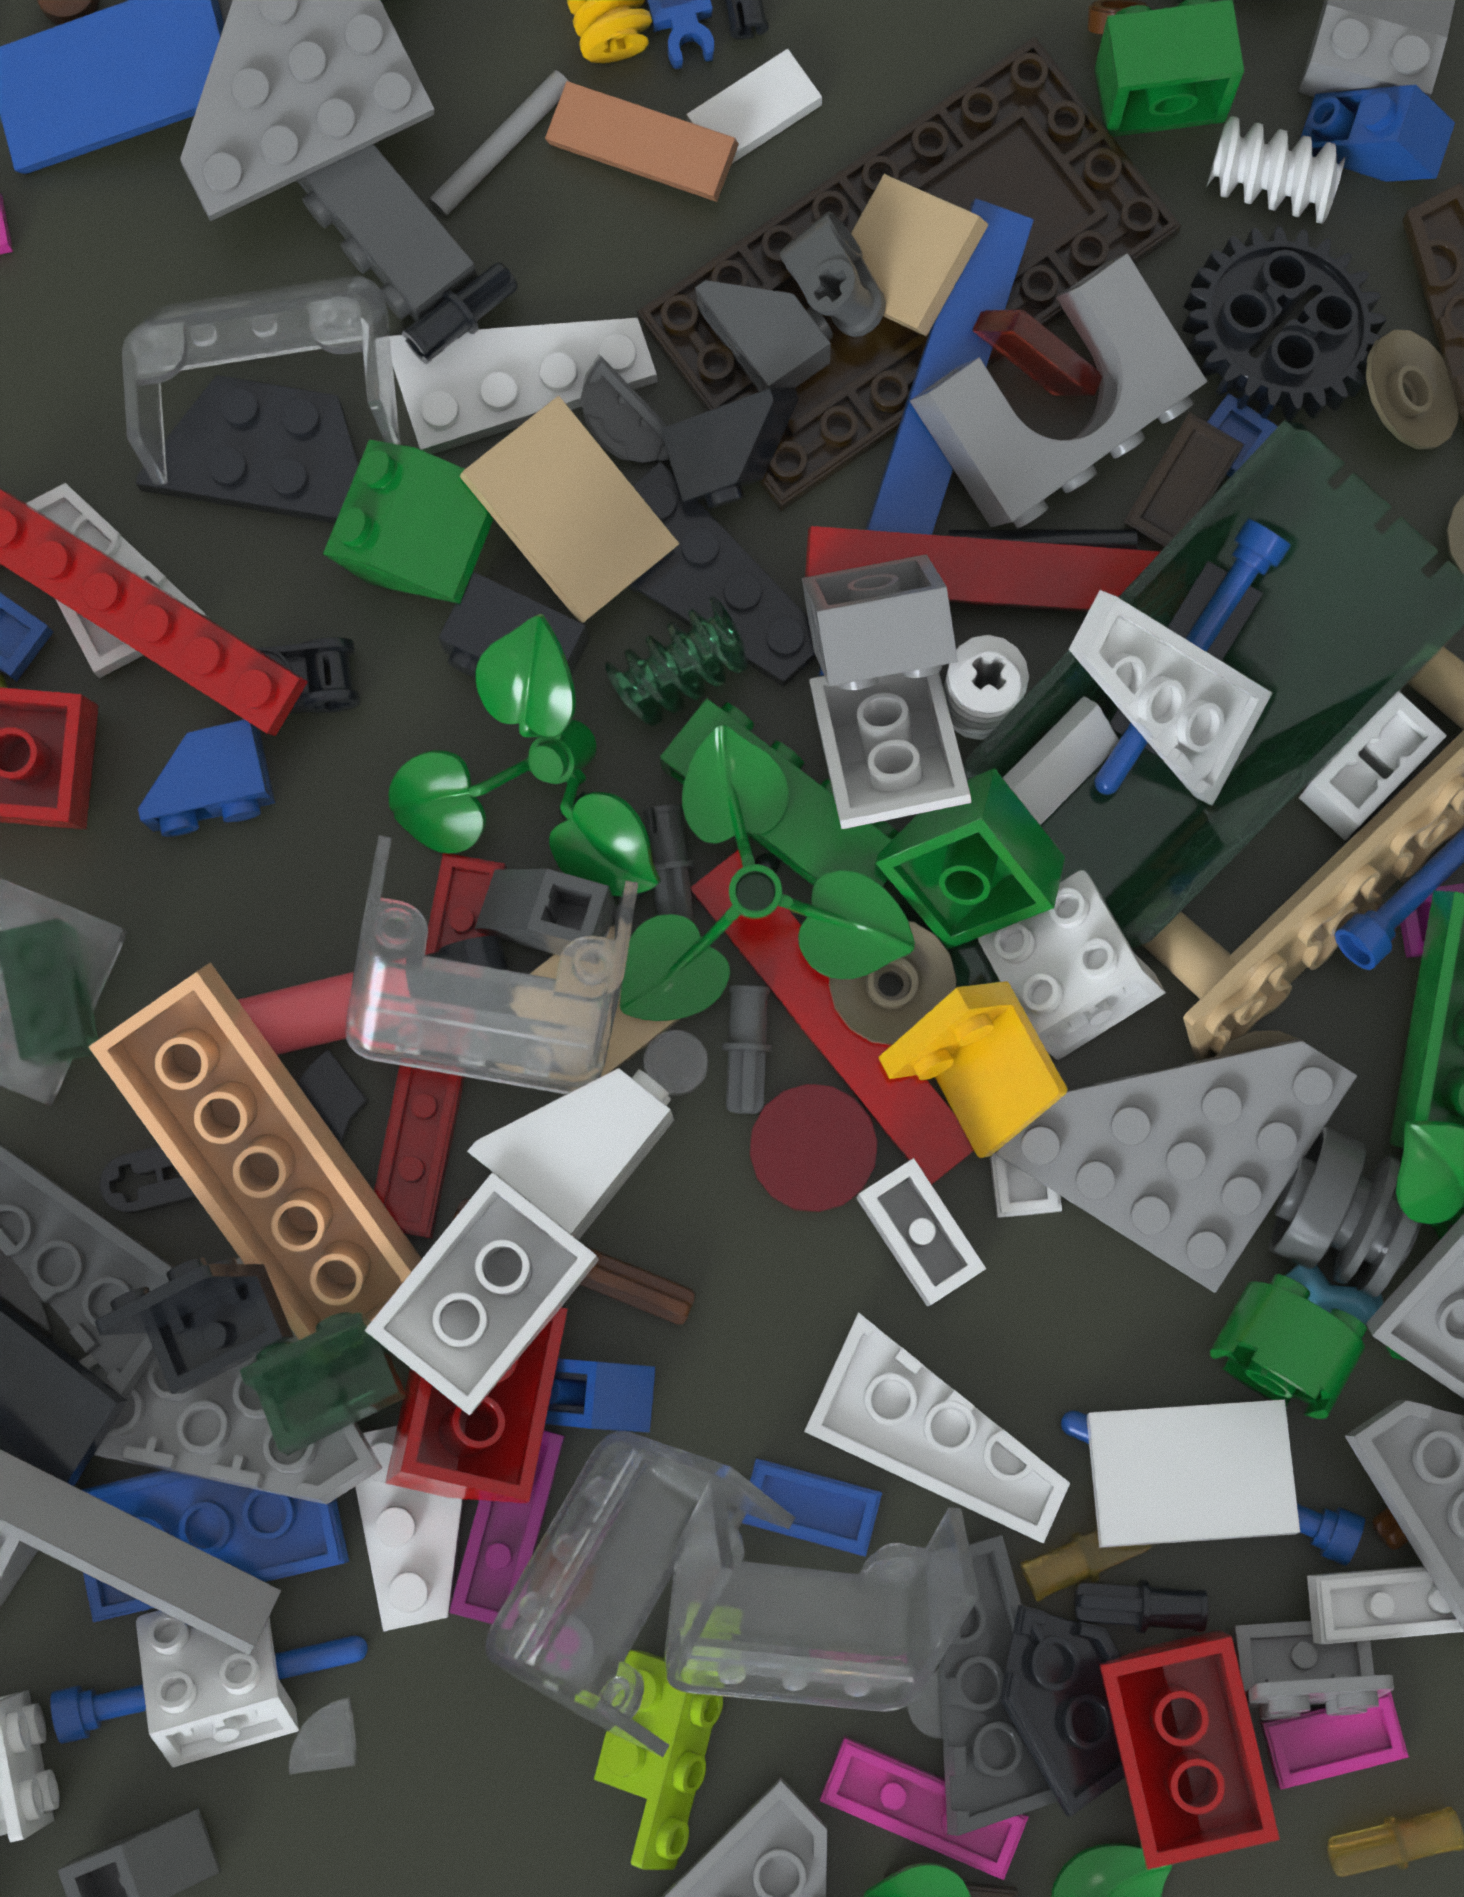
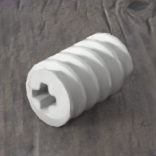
M1231 116L1224 125L1207 186L1215 176L1219 177L1220 196L1228 198L1237 184L1242 183L1244 186V203L1252 204L1262 189L1267 190L1268 209L1273 211L1278 208L1286 196H1289L1292 202V216L1298 218L1310 202L1315 203L1316 222L1323 224L1328 217L1339 185L1345 157L1340 164H1337L1336 146L1330 142H1327L1317 156L1313 157L1312 140L1308 136H1302L1292 151L1288 150L1287 131L1278 129L1270 142L1264 144L1263 124L1254 123L1244 138L1240 137L1239 118Z
M984 635L973 637L957 648L958 662L949 664L943 686L954 730L966 738L976 740L994 738L1011 726L1018 715L1029 680L1026 660L1018 648L1004 638Z

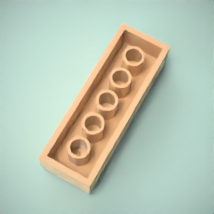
M210 962L91 1044L89 1048L243 1263L264 1264L290 1328L321 1370L371 1336L364 1330L422 1258Z

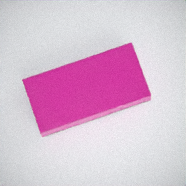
M1391 1691L1379 1697V1706L1367 1708L1366 1713L1328 1716L1326 1705L1311 1708V1711L1300 1712V1717L1260 1721L1277 1787L1282 1790L1408 1758Z

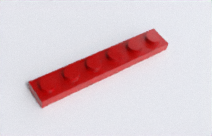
M0 489L1 565L263 732L273 736L277 735L308 683L307 680L14 495Z

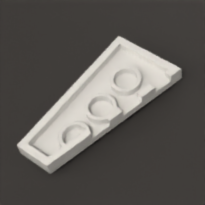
M1100 590L1069 651L1192 795L1213 806L1268 703L1272 692L1120 598Z
M859 1312L857 1313L804 1432L1044 1544L1070 1482L994 1423Z

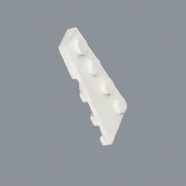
M638 318L478 329L474 334L467 332L459 339H456L428 364L423 363L413 353L403 335L383 336L420 450L429 454H435L519 427L558 395L570 410L582 407L580 397L585 374L599 354L633 390L658 382L657 373Z

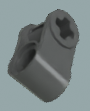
M829 211L779 251L783 263L798 282L808 304L818 313L830 316L834 324L844 334L852 337L863 336L871 332L880 323L885 313L886 301L884 294L863 260V253L857 241L841 220Z

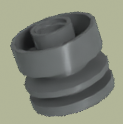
M1325 1127L1305 1157H1299L1296 1163L1298 1168L1280 1194L1275 1210L1277 1219L1269 1243V1252L1307 1269H1312L1323 1258L1329 1248L1332 1247L1336 1249L1332 1270L1333 1280L1341 1284L1348 1283L1359 1268L1356 1281L1357 1291L1370 1297H1378L1387 1287L1396 1270L1401 1267L1409 1255L1422 1223L1408 1218L1398 1204L1396 1195L1397 1177L1400 1169L1398 1158L1391 1155L1384 1157L1369 1177H1365L1362 1173L1366 1159V1144Z

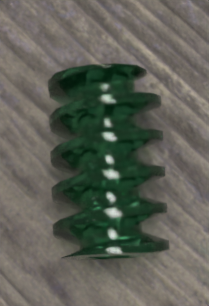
M715 596L709 598L713 613L711 619L707 620L694 608L688 611L692 628L690 632H684L674 622L666 625L671 642L666 647L654 636L649 635L646 637L645 640L650 656L644 660L631 648L625 650L624 654L628 666L626 672H621L610 661L605 663L608 678L622 701L646 724L655 726L663 721L662 706L672 713L682 710L684 708L683 693L693 700L705 696L703 679L715 687L726 683L725 666L737 674L747 670L748 661L741 634L725 607Z

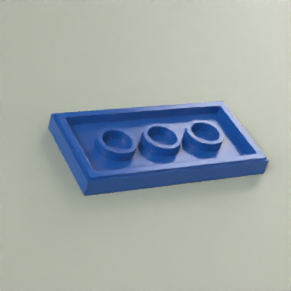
M128 0L0 46V116L14 170L25 175L194 116L224 28L218 0Z
M167 1470L82 1489V1491L263 1582L350 1562L336 1499L326 1505ZM83 1572L93 1622L154 1608Z

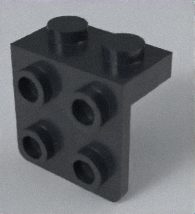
M201 1257L179 1264L166 1273L169 1282L152 1291L149 1290V1287H141L116 1297L110 1302L113 1311L95 1321L100 1335L147 1333L171 1394L185 1393L294 1337L264 1264H237L235 1258H227L213 1264H207L205 1258Z

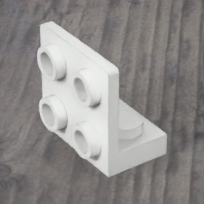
M1079 870L1060 882L1053 909L978 938L1000 982H1009L1046 1051L1057 1060L1065 1057L1166 993L1155 973L1133 952L1093 880L1084 870Z
M160 1610L141 1615L137 1618L136 1627L148 1731L172 1768L299 1731L296 1707L278 1679L270 1618H268L254 1649L249 1655Z
M29 1690L0 1697V1836L8 1834L10 1842L26 1839L55 1821L53 1810L59 1807V1790L56 1777L51 1769H44L40 1744L46 1741L44 1715L38 1703H31Z

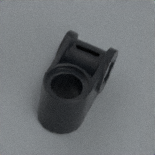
M329 637L313 639L301 644L256 648L308 681L289 714L339 712L360 705V693L354 691L352 686L349 656L354 654L355 647L354 641L351 639ZM329 665L332 681L331 685H328L327 666Z

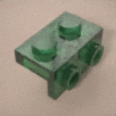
M342 1312L327 1317L316 1325L315 1333L295 1343L286 1341L273 1344L256 1355V1362L240 1370L244 1384L256 1390L280 1452L290 1455L406 1398L388 1349L364 1331L372 1321L361 1313Z

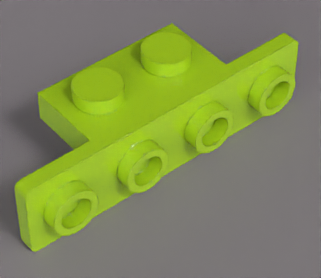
M700 1602L696 1609L682 1664L641 1650L628 1649L594 1780L647 1799L631 1859V1865L643 1870H673L677 1865L678 1858L686 1848L689 1838L688 1820L693 1800L706 1773L705 1754L712 1727L717 1722L723 1707L721 1692L729 1661L735 1655L739 1645L740 1631L738 1626L742 1612L738 1608Z

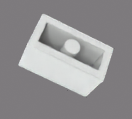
M914 1158L858 1194L856 1199L927 1307L986 1269Z

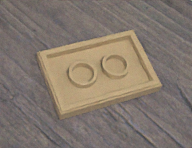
M559 395L463 470L459 476L578 622L582 624L679 545V542Z

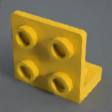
M1008 981L956 987L878 1057L889 1079L917 1075L920 1080H928L935 1077L979 1158L992 1156L1067 1093L1064 1081Z

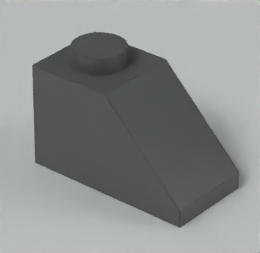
M707 280L695 287L698 310L723 344L731 350L734 359L759 392L769 388H796L830 364L831 343L829 340L833 338V333L822 314L815 311L812 307L805 310L794 294Z

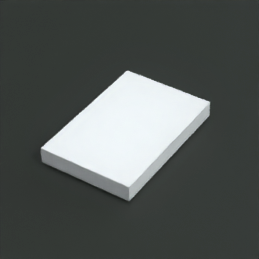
M1285 1400L1092 1412L1087 1414L1099 1548L1295 1535L1300 1533Z

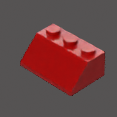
M563 1307L559 1309L471 1415L464 1412L410 1368L385 1483L447 1498L514 1503L530 1502L568 1309Z
M1217 1630L1155 1644L1099 1665L1147 1869L1280 1840L1232 1636Z

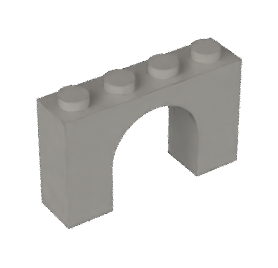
M1128 253L1102 264L1056 297L1090 351L1099 377V396L1095 411L1087 425L1070 440H1055L1037 434L1028 428L1015 414L980 357L956 367L909 400L990 527L1013 522L1016 528H1020L1042 515L1049 508L1044 501L1045 498L1060 487H1062L1065 493H1069L1089 481L1097 474L1093 466L1095 462L1109 452L1113 458H1117L1135 448L1146 438L1141 431L1142 428L1156 418L1159 419L1161 424H1164L1185 412L1194 404L1189 395L1207 382Z

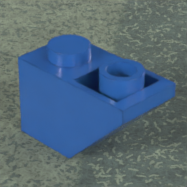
M1416 84L1319 93L1314 96L1301 137H1311L1313 157L1317 156L1327 142L1333 143L1336 146L1337 164H1340L1345 157L1343 168L1385 182L1437 179L1455 122Z
M244 719L188 732L138 807L140 821L151 831L160 830L162 836L172 837L194 832L199 829L198 821L223 816L224 822H238L259 816L261 814V806L275 803L260 731L256 726Z

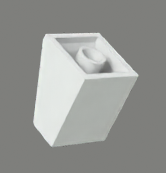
M618 1068L475 1141L467 1152L579 1240L673 1123L674 1117L671 1109L667 1107L671 1098L668 1096V1091L640 1069L631 1078Z

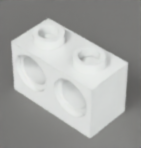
M1399 692L1312 780L1299 799L1346 841L1447 735Z

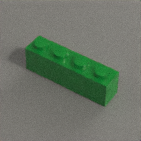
M706 698L660 756L661 769L683 786L689 764L704 739L719 725L729 726L740 736L766 751L779 764L785 774L789 788L788 806L780 822L766 833H747V836L769 853L779 858L782 863L812 886L825 873L849 870L872 878L886 890L891 881L875 862L878 853L899 832L885 821L841 829L829 779L825 778L821 784L817 783L800 770L805 762L792 749L777 740L769 746L751 732L755 724L742 711L728 702H725L719 708Z

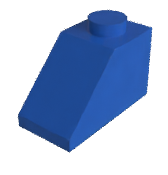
M558 1358L545 1424L650 1433L655 1367Z

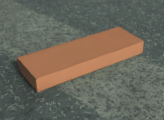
M568 81L565 83L545 140L552 146L716 202L719 199L739 146L738 141L734 137Z

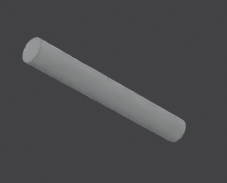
M554 70L428 199L437 212L447 217L559 102L565 83L568 81L563 74Z

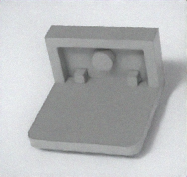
M1311 1621L1236 1625L1232 1628L1234 1648L1249 1709L1259 1708L1261 1720L1300 1717V1712L1311 1711L1310 1705L1325 1704L1328 1716L1366 1713L1367 1708L1379 1706V1697L1394 1690L1393 1675H1374L1370 1640L1333 1644L1313 1643Z

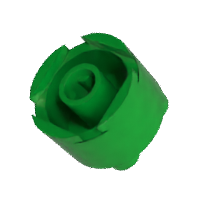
M1275 1274L1270 1284L1257 1281L1249 1282L1210 1350L1211 1357L1217 1359L1226 1355L1229 1359L1223 1370L1270 1401L1285 1400V1406L1287 1407L1290 1399L1293 1397L1309 1404L1303 1415L1316 1419H1326L1365 1349L1362 1337L1367 1330L1366 1325L1347 1312L1332 1309L1329 1313L1308 1300L1311 1294L1310 1291L1299 1282L1287 1276Z

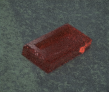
M1024 310L981 311L972 329L975 334L1052 395L1094 396L1103 378L1097 369Z

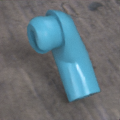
M1297 1265L1285 1274V1276L1294 1279L1310 1291L1311 1294L1308 1298L1310 1302L1329 1313L1332 1309L1347 1312L1365 1325L1383 1305L1381 1293L1378 1297H1370L1357 1291V1287L1331 1285L1317 1265L1312 1269Z

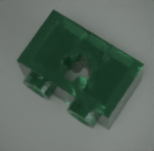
M60 918L0 931V961L20 1060L36 1067H42L94 1055L89 1046L98 1040L76 929Z

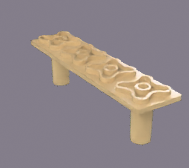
M1437 641L1425 646L1414 657L1405 671L1404 681L1463 729V731L1247 940L1230 954L1180 910L1164 925L1138 924L1134 938L1200 999L1183 1017L1195 1059L1203 1060L1214 1057L1226 1047L1230 1040L1247 1034L1260 1019L1276 1010L1292 990L1291 983L1307 967L1315 970L1332 955L1338 946L1335 940V933L1356 913L1364 914L1368 910L1377 911L1382 903L1383 897L1381 895L1397 880L1402 883L1408 881L1422 868L1429 856L1442 843L1454 837L1464 828V662ZM1166 901L1160 902L1140 922L1164 923L1175 913L1177 907L1168 901L1161 911L1150 913L1159 910L1166 903ZM1154 927L1156 932L1153 936H1146L1144 934L1145 929Z

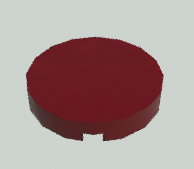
M805 1084L781 1092L764 1106L752 1128L750 1157L757 1180L773 1199L796 1211L822 1212L844 1206L863 1190L875 1168L878 1141L871 1118L855 1098L833 1086Z

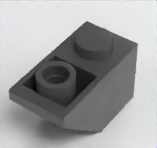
M547 868L498 869L494 871L475 930L482 934L500 936L503 940L598 966L617 906L609 886Z
M196 1808L80 1855L57 1871L67 1897H171L220 1873L222 1870L200 1809Z

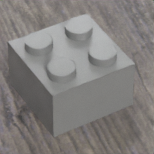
M927 554L802 578L813 650L829 687L840 685V688L844 690L864 689L875 685L878 682V677L903 673L905 677L909 678L927 677L942 670L941 665L958 662L947 586Z

